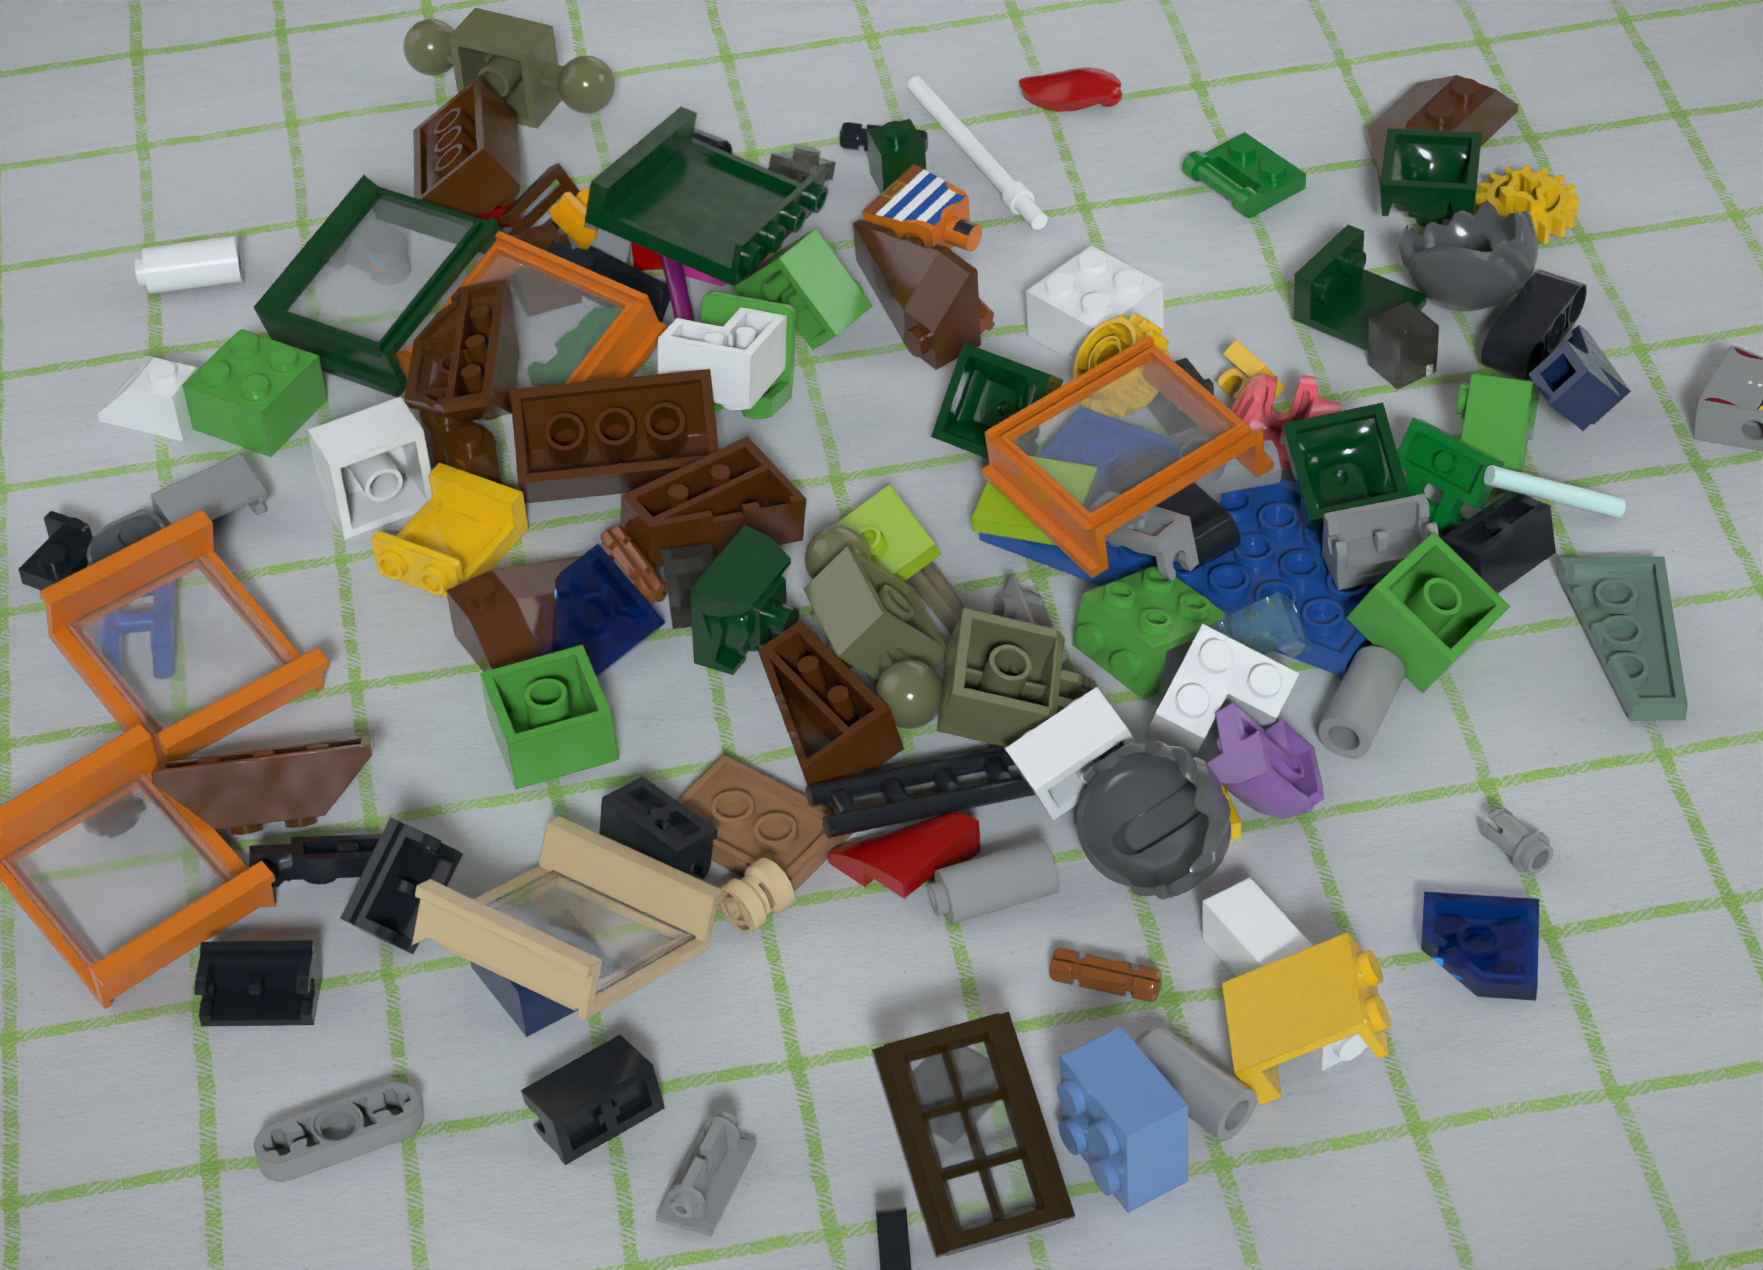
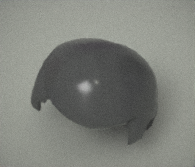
M1485 201L1476 214L1463 210L1458 211L1454 214L1448 225L1430 222L1426 226L1423 235L1416 233L1412 227L1408 231L1407 225L1400 234L1399 249L1408 275L1425 297L1447 309L1478 311L1498 305L1522 290L1529 281L1537 261L1538 238L1532 216L1529 212L1510 213L1507 217L1503 218L1500 217L1495 207L1489 201Z
M1156 740L1149 743L1132 742L1093 764L1083 774V779L1089 786L1083 791L1078 806L1077 827L1079 841L1088 860L1106 878L1116 883L1130 886L1131 891L1136 895H1156L1159 899H1167L1190 891L1203 883L1223 861L1231 839V810L1217 776L1204 760L1192 757L1181 746H1168L1162 741Z

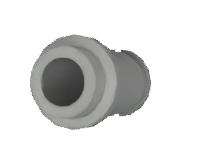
M1506 808L1497 809L1488 816L1499 828L1496 830L1489 823L1484 822L1482 835L1512 857L1513 866L1520 872L1528 871L1531 874H1536L1550 863L1553 857V848L1550 846L1549 838L1544 833L1532 832Z

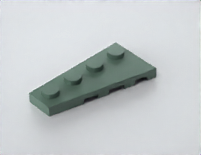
M1665 557L1558 558L1557 574L1630 720H1686L1688 704Z

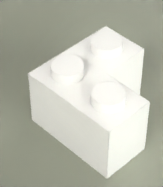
M741 307L723 327L676 318L658 337V374L710 369L714 403L721 404L729 410H750L786 369L787 316Z
M1202 624L1146 732V736L1165 742L1168 746H1181L1192 757H1195L1216 717L1215 713L1231 703H1234L1266 730L1274 725L1300 673Z
M1095 687L1081 698L1072 701L1066 708L1036 728L1027 731L1020 739L1005 749L1046 811L1055 820L1079 804L1083 791L1089 786L1083 779V774L1093 764L1106 758L1117 749L1136 741L1098 687Z

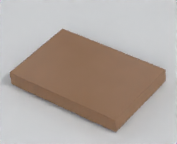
M723 754L676 799L718 829L717 839L713 840L711 861L744 877L746 868L760 858L770 859L785 872L793 886L794 892L828 859L827 853L834 848L840 847L853 834L827 838L823 827V817L834 815L833 809L825 805L810 807L806 795L726 754Z

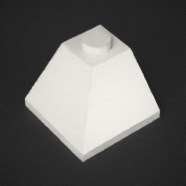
M145 356L97 414L99 422L183 442L193 428L182 385L199 368Z

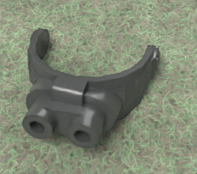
M145 509L137 510L107 524L101 532L92 538L87 548V567L112 555L114 551L122 550L167 527V525L162 522L160 517Z

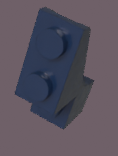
M1578 325L1571 331L1573 336L1562 343L1554 352L1549 351L1542 358L1543 361L1528 375L1548 404L1584 431L1589 425H1594L1631 391L1589 332L1581 325Z

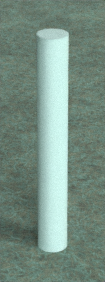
M1494 465L1488 466L1484 473V483L1488 486L1620 518L1625 512L1626 501L1621 497Z

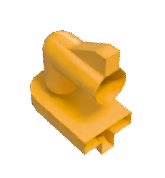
M589 187L582 189L576 197L570 191L565 193L559 203L553 205L549 210V213L552 214L550 218L584 250L588 249L589 245L594 241L596 230L584 227Z

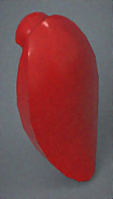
M1093 67L1074 68L1025 77L1019 80L1023 97L1027 101L1040 108L1057 112L1076 111L1097 104H1101L1104 107H1112L1118 104L1122 98L1121 81L1113 73Z

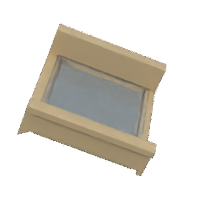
M558 816L547 822L538 867L475 899L431 879L417 885L415 896L420 898L412 945L430 938L436 941L438 946L574 1011L579 1009L577 1017L585 1021L708 950L717 906L724 901L726 891Z

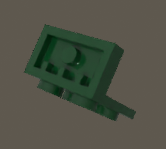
M1348 224L1295 273L1294 320L1371 353H1377L1426 305V297L1421 292L1365 270L1366 253L1363 252L1364 231Z

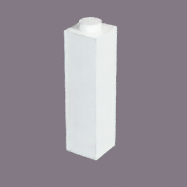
M1251 878L1203 900V940L1236 977L1313 946ZM1357 1033L1306 1054L1321 1071H1324L1341 1061H1349L1356 1058L1369 1046Z

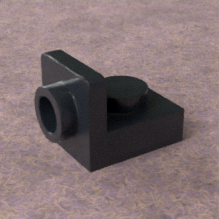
M50 511L44 517L49 538L18 569L22 584L43 590L86 568L88 565L87 548L93 538L90 526L76 517H68Z

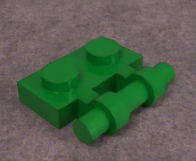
M1412 418L1397 450L1402 470L1407 472L1405 481L1410 497L1425 494L1424 490L1427 483L1444 491L1439 504L1427 498L1429 502L1428 522H1436L1438 533L1444 536L1468 520L1462 517L1461 510L1464 503L1483 509L1493 488L1492 486L1485 485L1484 473L1490 465L1503 467L1505 463L1417 418Z

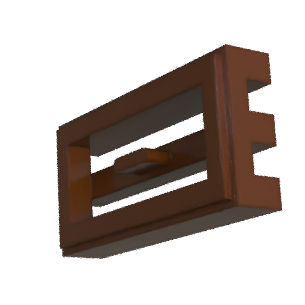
M557 163L550 166L498 219L503 225L509 223L513 229L509 233L529 229L565 192L570 191L576 197L580 191L561 165ZM557 179L559 183L522 219L520 215ZM551 218L544 223H553L556 229L559 227Z

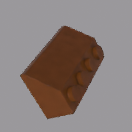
M479 75L413 130L414 198L464 214L487 215L498 205L505 207L510 204L519 194L522 183L516 111Z
M710 369L510 390L518 485L520 491L523 492L525 504L628 493L719 450Z

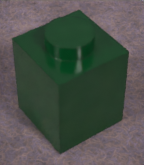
M911 119L891 121L882 126L867 129L870 175L881 194L913 164L926 170L925 143Z

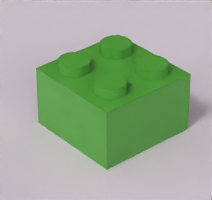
M243 329L235 333L182 385L194 430L272 457L328 400L319 355Z
M1433 532L1373 587L1349 614L1347 619L1374 646L1388 649L1394 653L1404 665L1405 676L1424 693L1511 606Z
M583 645L480 673L488 720L515 789L619 760L613 716Z

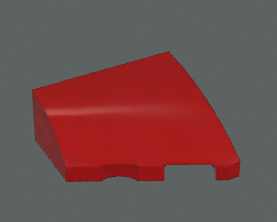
M948 812L890 832L834 848L827 853L828 863L864 887L875 879L905 899L930 877L934 876L935 870L971 860L981 852L979 821L962 813Z

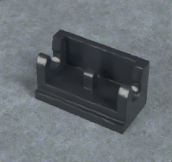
M1512 491L1507 492L1441 538L1497 594L1556 553L1551 506L1524 494Z
M643 776L602 797L600 835L686 874L695 863L693 867L694 873L702 879L706 877L711 866L713 840L717 839L718 829Z
M390 817L340 919L371 936L414 954L419 944L418 942L412 945L420 898L415 896L416 887L429 879L447 887L463 853L441 843V840Z
M314 940L201 942L194 988L195 995H202L199 1009L201 1027L314 1025L322 983V973Z
M621 1035L614 1037L521 1090L525 1104L540 1119L539 1122L533 1124L535 1130L558 1154L559 1159L565 1165L665 1109L653 1064Z

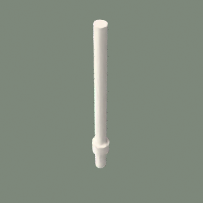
M912 77L907 84L908 90L1002 193L1004 204L1014 214L1021 215L1033 229L1040 230L1045 227L1048 217L1034 202V194L1023 182L1015 181L922 77Z

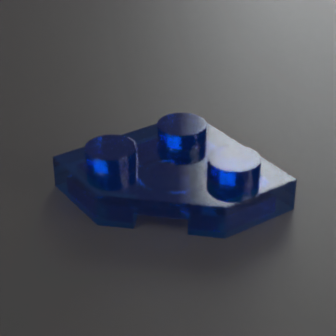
M599 544L561 571L555 579L552 648L558 652L583 645L597 678L655 634L666 623Z
M1424 891L1421 950L1477 997L1536 1001L1540 899Z

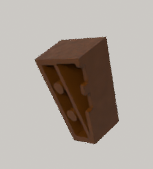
M746 437L621 495L620 526L627 531L632 538L631 541L636 543L654 568L717 557L744 525L772 538L778 545L803 541L806 498L752 440Z
M801 620L757 649L807 785L871 773L904 750L890 708Z

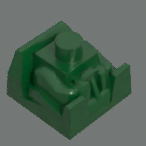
M1387 128L1380 181L1382 216H1389L1393 204L1395 209L1401 212H1408L1409 217L1415 218L1417 224L1426 227L1430 222H1436L1440 225L1444 219H1452L1454 214L1461 210L1473 214L1482 132Z
M963 343L931 437L989 459L985 431L1060 388L1063 380ZM1040 425L1012 441L1029 457L1036 458L1039 446L1035 443V440L1039 437L1040 431L1038 429Z
M1383 402L1283 423L1280 442L1281 446L1285 445L1295 482L1301 496L1300 508L1306 529L1312 532L1323 531L1324 513L1410 497Z
M746 525L741 528L690 588L694 663L730 675H734L746 661V654L749 651H758L757 649L771 641L774 633L777 635L781 634L799 620V610L787 605L786 579L781 576L791 564V558L772 538Z

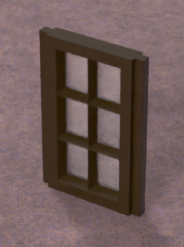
M1009 1012L996 1013L872 1049L871 1053L935 1258L945 1255L949 1256L1060 1224L1075 1217Z

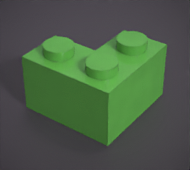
M816 228L769 257L759 266L756 272L749 273L732 287L738 296L792 306L796 311V329L812 350L838 336L873 306L864 295L860 284L850 276L836 257L832 246L822 238Z
M1472 373L1470 385L1462 384L1458 397L1457 414L1462 415V419H1464L1462 435L1454 434L1453 436L1505 462L1502 468L1523 473L1528 440L1533 439L1540 396L1539 389L1532 381Z

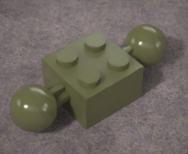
M474 8L455 30L441 20L425 19L414 24L404 39V55L414 70L424 75L436 76L454 67L458 93L481 75L516 111L517 124L538 129L562 100L574 111L594 113L603 109L610 102L614 94V75L609 66L601 59L588 55L578 56L567 62L564 66L558 65L554 31L551 25Z
M832 526L821 530L811 539L805 552V566L812 581L803 590L813 607V610L810 612L812 619L826 632L831 642L828 648L849 669L853 666L858 668L876 685L875 694L890 708L897 727L915 729L927 725L939 714L943 683L935 670L946 659L947 647L915 588L873 563L868 543L857 531L844 526Z

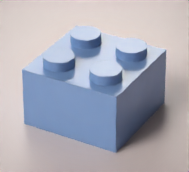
M1121 1026L1060 1056L1061 1084L1057 1085V1094L1062 1104V1122L1058 1125L1059 1134L1068 1151L1073 1155L1080 1154L1091 1167L1093 1178L1105 1195L1113 1194L1129 1213L1188 1182V1104Z

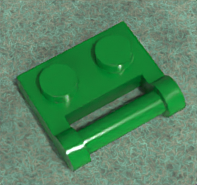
M1246 132L1204 154L1200 151L1190 153L1182 166V171L1187 177L1196 182L1203 181L1233 202L1234 209L1246 218H1251L1306 189V173Z

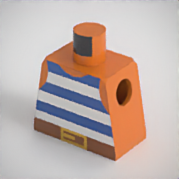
M914 164L863 210L864 221L892 229L897 237L903 240L910 236L920 238L922 246L928 248L938 244L949 249L956 246L972 252L977 248L982 237L981 226L970 222L969 197L965 191Z

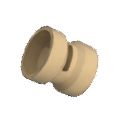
M760 858L746 868L742 879H731L720 887L726 893L724 901L718 904L725 919L733 928L742 934L749 935L765 924L767 915L770 913H781L792 905L795 900V893L785 872L772 860Z

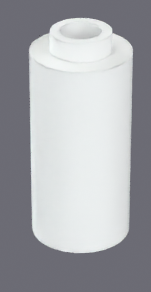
M236 235L142 248V258L134 259L138 286L147 285L149 294L243 282L242 260Z

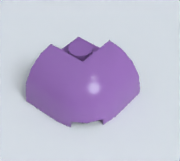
M1234 703L1215 713L1220 735L1216 742L1221 754L1207 762V764L1217 776L1220 784L1243 804L1264 815L1286 819L1311 812L1315 804L1324 800L1323 783L1315 748L1284 720L1264 730Z

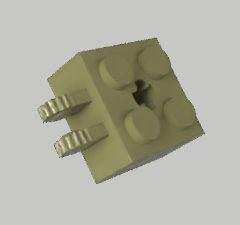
M962 608L947 645L937 731L1008 747L1020 739L1027 731L1036 728L1066 708L1072 701L1081 698L1097 687L1095 680L1091 679L1092 677L1081 676L1079 673L1062 670L1065 638L1057 629Z

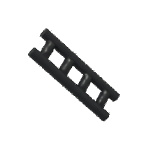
M1004 746L806 786V797L810 807L830 803L835 812L834 815L823 817V827L827 838L1035 795V793L1023 776L1013 777L1008 766L1015 764ZM985 771L991 782L962 788L956 777ZM934 782L940 793L910 798L905 788ZM882 792L887 804L858 809L852 798Z

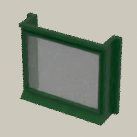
M363 174L256 303L254 309L272 340L319 355L323 372L395 397H400L406 389L407 378L395 355L478 252L486 254L496 241L494 235L501 231L496 219L490 218L486 221L379 187Z

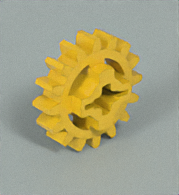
M1524 165L1522 170L1516 171L1511 167H1505L1504 176L1490 173L1488 182H1480L1478 184L1474 214H1476L1485 201H1489L1495 207L1500 217L1503 218L1507 217L1510 213L1516 214V212L1527 211L1532 216L1538 240L1543 244H1547L1549 235L1552 234L1562 238L1565 236V228H1574L1575 217L1578 216L1579 196L1575 195L1576 187L1574 184L1564 185V175L1548 176V168H1543L1538 173L1531 171L1529 165Z

